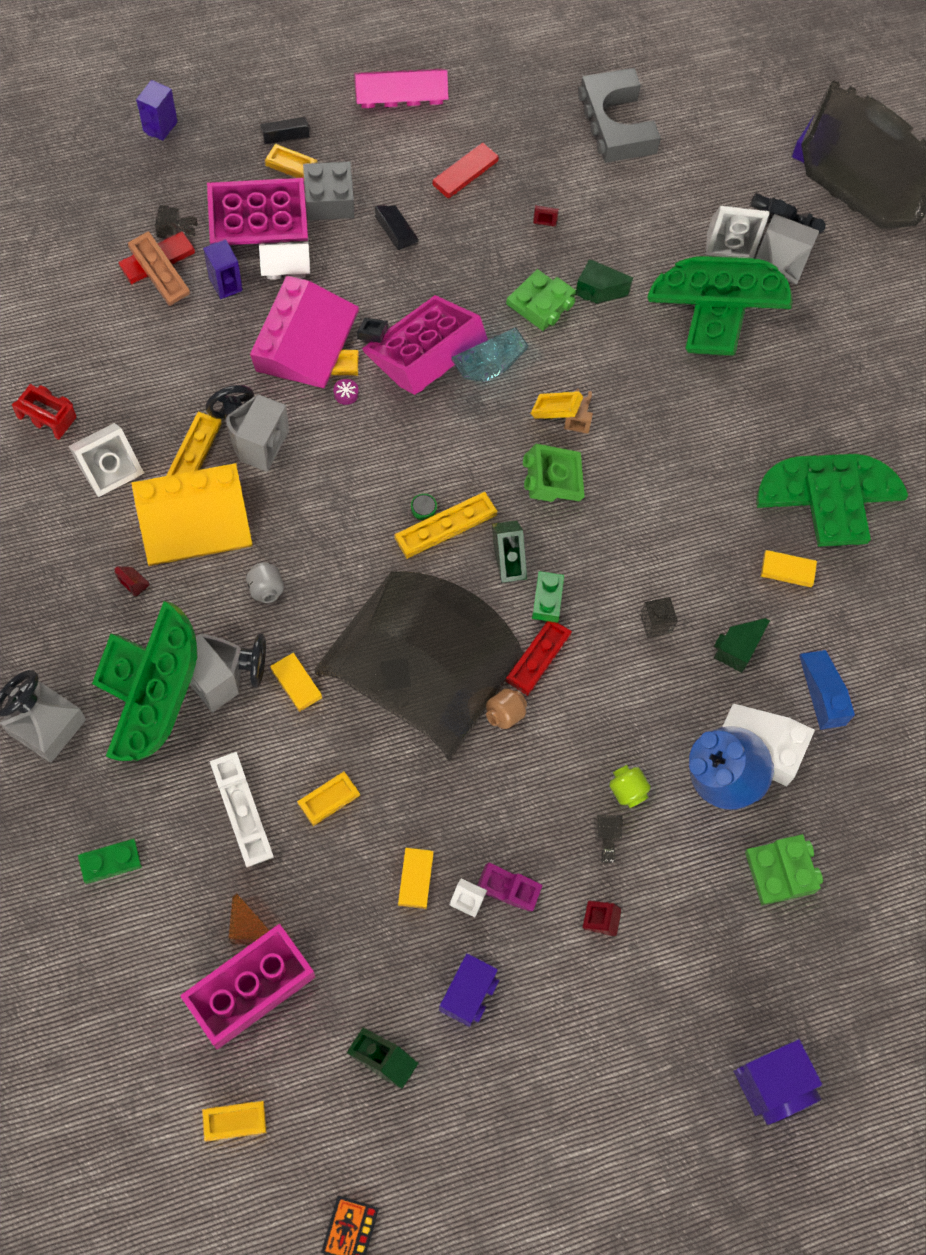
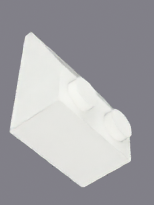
M720 206L712 216L707 231L706 255L754 258L769 217V211Z
M737 704L732 705L722 726L742 727L760 737L768 747L774 763L773 780L786 787L794 779L815 731L791 718Z

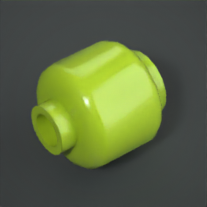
M625 765L613 772L615 778L610 781L609 786L619 804L628 805L631 808L649 798L647 793L651 787L640 768L633 767L629 769L628 765Z

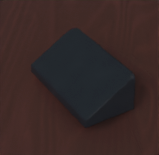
M306 117L260 124L264 144L310 137L309 124Z
M396 205L375 206L376 219L398 251L419 242V239Z

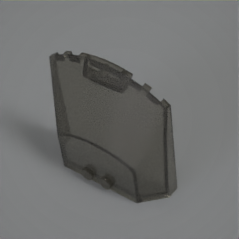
M832 80L801 144L806 176L825 188L832 197L839 198L852 211L860 213L881 229L917 226L926 215V140L923 138L919 141L911 133L914 128L876 99L869 95L862 98L855 94V88L850 86L845 90L840 88L839 82Z
M391 571L314 670L315 674L319 677L323 674L341 680L428 736L445 754V758L450 761L485 712L487 701L499 692L506 682L507 676L524 653L506 622L494 609L470 591L432 575Z

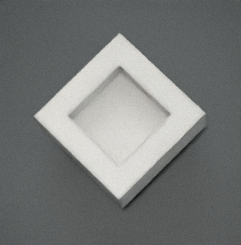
M460 879L449 905L476 917L487 890L464 879Z

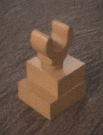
M591 391L588 392L586 398H583L575 417H566L564 429L589 433L593 413L587 412L592 398Z

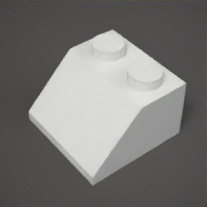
M309 237L308 241L259 244L261 276L267 275V279H280L281 275L305 278L306 274H310Z
M115 423L68 446L78 466L98 497L144 474L121 427Z

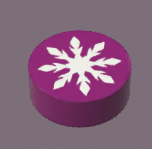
M342 379L334 385V398L338 403L349 405L358 399V385L353 380Z

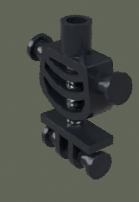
M755 193L750 202V206L757 210L769 211V218L771 219L776 214L816 229L819 233H822L826 228V223L823 219H817L810 213L799 215L797 214L798 209L784 200L767 198Z

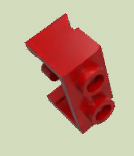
M30 384L19 399L11 404L18 419L22 420L25 415H28L33 425L41 429L44 424L51 427L55 438L58 440L61 439L77 418L73 404L69 399L60 396L59 399L52 396L50 390L42 385H39L37 388ZM37 400L58 411L55 416L33 403Z

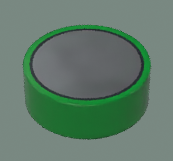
M419 494L413 498L411 512L416 519L424 521L436 514L437 503L431 495Z

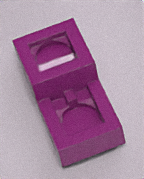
M490 862L485 864L477 884L478 887L487 890L486 895L530 912L534 910L543 886L519 873L512 874Z

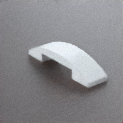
M237 752L210 761L246 867L248 868L274 858Z

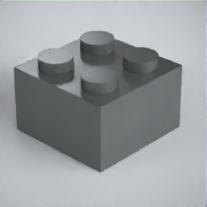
M351 161L303 164L307 220L354 218Z

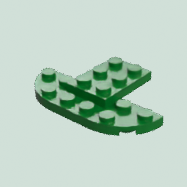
M697 256L674 263L675 267L668 270L665 274L661 273L657 277L647 296L649 302L695 304L685 348L687 353L735 356L746 307L792 309L793 304L792 292L787 278L775 265L756 258Z
M860 454L798 456L782 460L765 474L758 488L756 504L757 508L810 505L818 547L868 544L871 540L864 503L905 501L908 493L904 483L893 469L870 456Z
M163 601L146 648L118 634L110 633L92 682L98 688L126 702L106 754L108 758L118 761L144 759L155 753L165 743L173 729L192 679L198 656L196 636L192 624L186 614L171 602Z

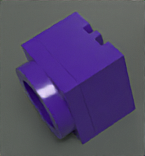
M800 1039L733 1071L754 1115L761 1114L766 1125L775 1123L822 1100L816 1089L822 1086V1083Z

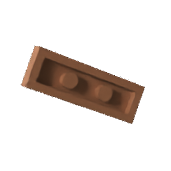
M149 231L128 242V248L169 306L190 294V290Z

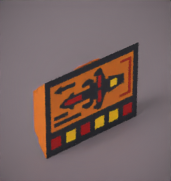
M338 1195L321 1253L325 1255H366L379 1208Z

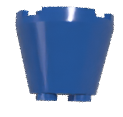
M726 726L705 732L697 739L689 755V772L695 790L706 802L720 809L738 810L756 801L758 802L766 794L773 780L774 763L765 742L755 733L742 727ZM716 759L725 762L724 765H717V763H715Z

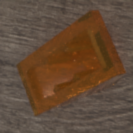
M236 893L232 897L229 940L231 944L251 945L270 930Z

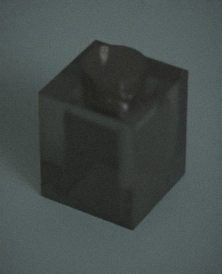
M666 597L644 602L640 617L647 638L672 633L678 619L671 598Z

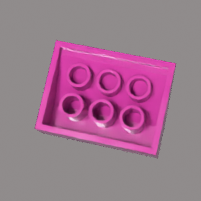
M303 178L207 183L210 244L225 239L229 245L308 241Z
M286 276L250 353L255 371L325 388L358 314L359 307L308 280Z
M434 295L389 328L381 343L370 342L362 349L399 387L415 395L435 379L441 377L451 367L461 362L471 352L477 350L488 338L479 315Z

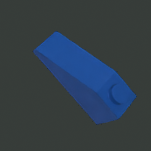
M822 650L800 654L799 657L820 730L846 726L855 716L848 689L827 651Z

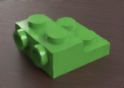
M537 269L507 298L506 304L540 330L544 331L549 325L553 326L559 320L560 314L564 310L568 311L572 308L576 301L574 298L576 290L560 278L556 277L552 280Z
M535 444L525 453L523 466L528 468V475L525 478L524 488L529 491V498L553 502L556 498L580 502L584 498L581 452Z
M803 834L776 840L772 844L750 848L745 851L761 906L815 894L821 889L820 884L823 883L822 873L818 867H813L811 857L814 856L813 846L809 840L805 841Z

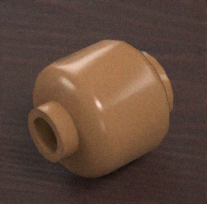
M503 689L487 701L486 717L493 726L509 729L525 717L526 700L518 691Z

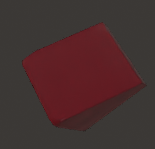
M535 205L533 223L555 227L559 209Z
M117 566L114 568L118 582L133 596L137 597L150 585L132 567Z
M588 901L582 928L609 936H616L621 908L614 903Z

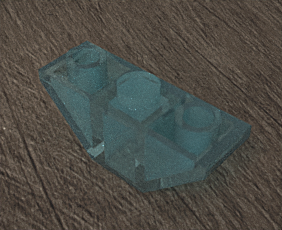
M515 327L453 356L451 360L464 379L485 382L506 372L528 349L529 345Z

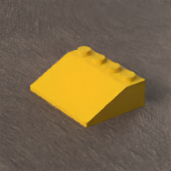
M236 463L131 482L148 566L253 546Z

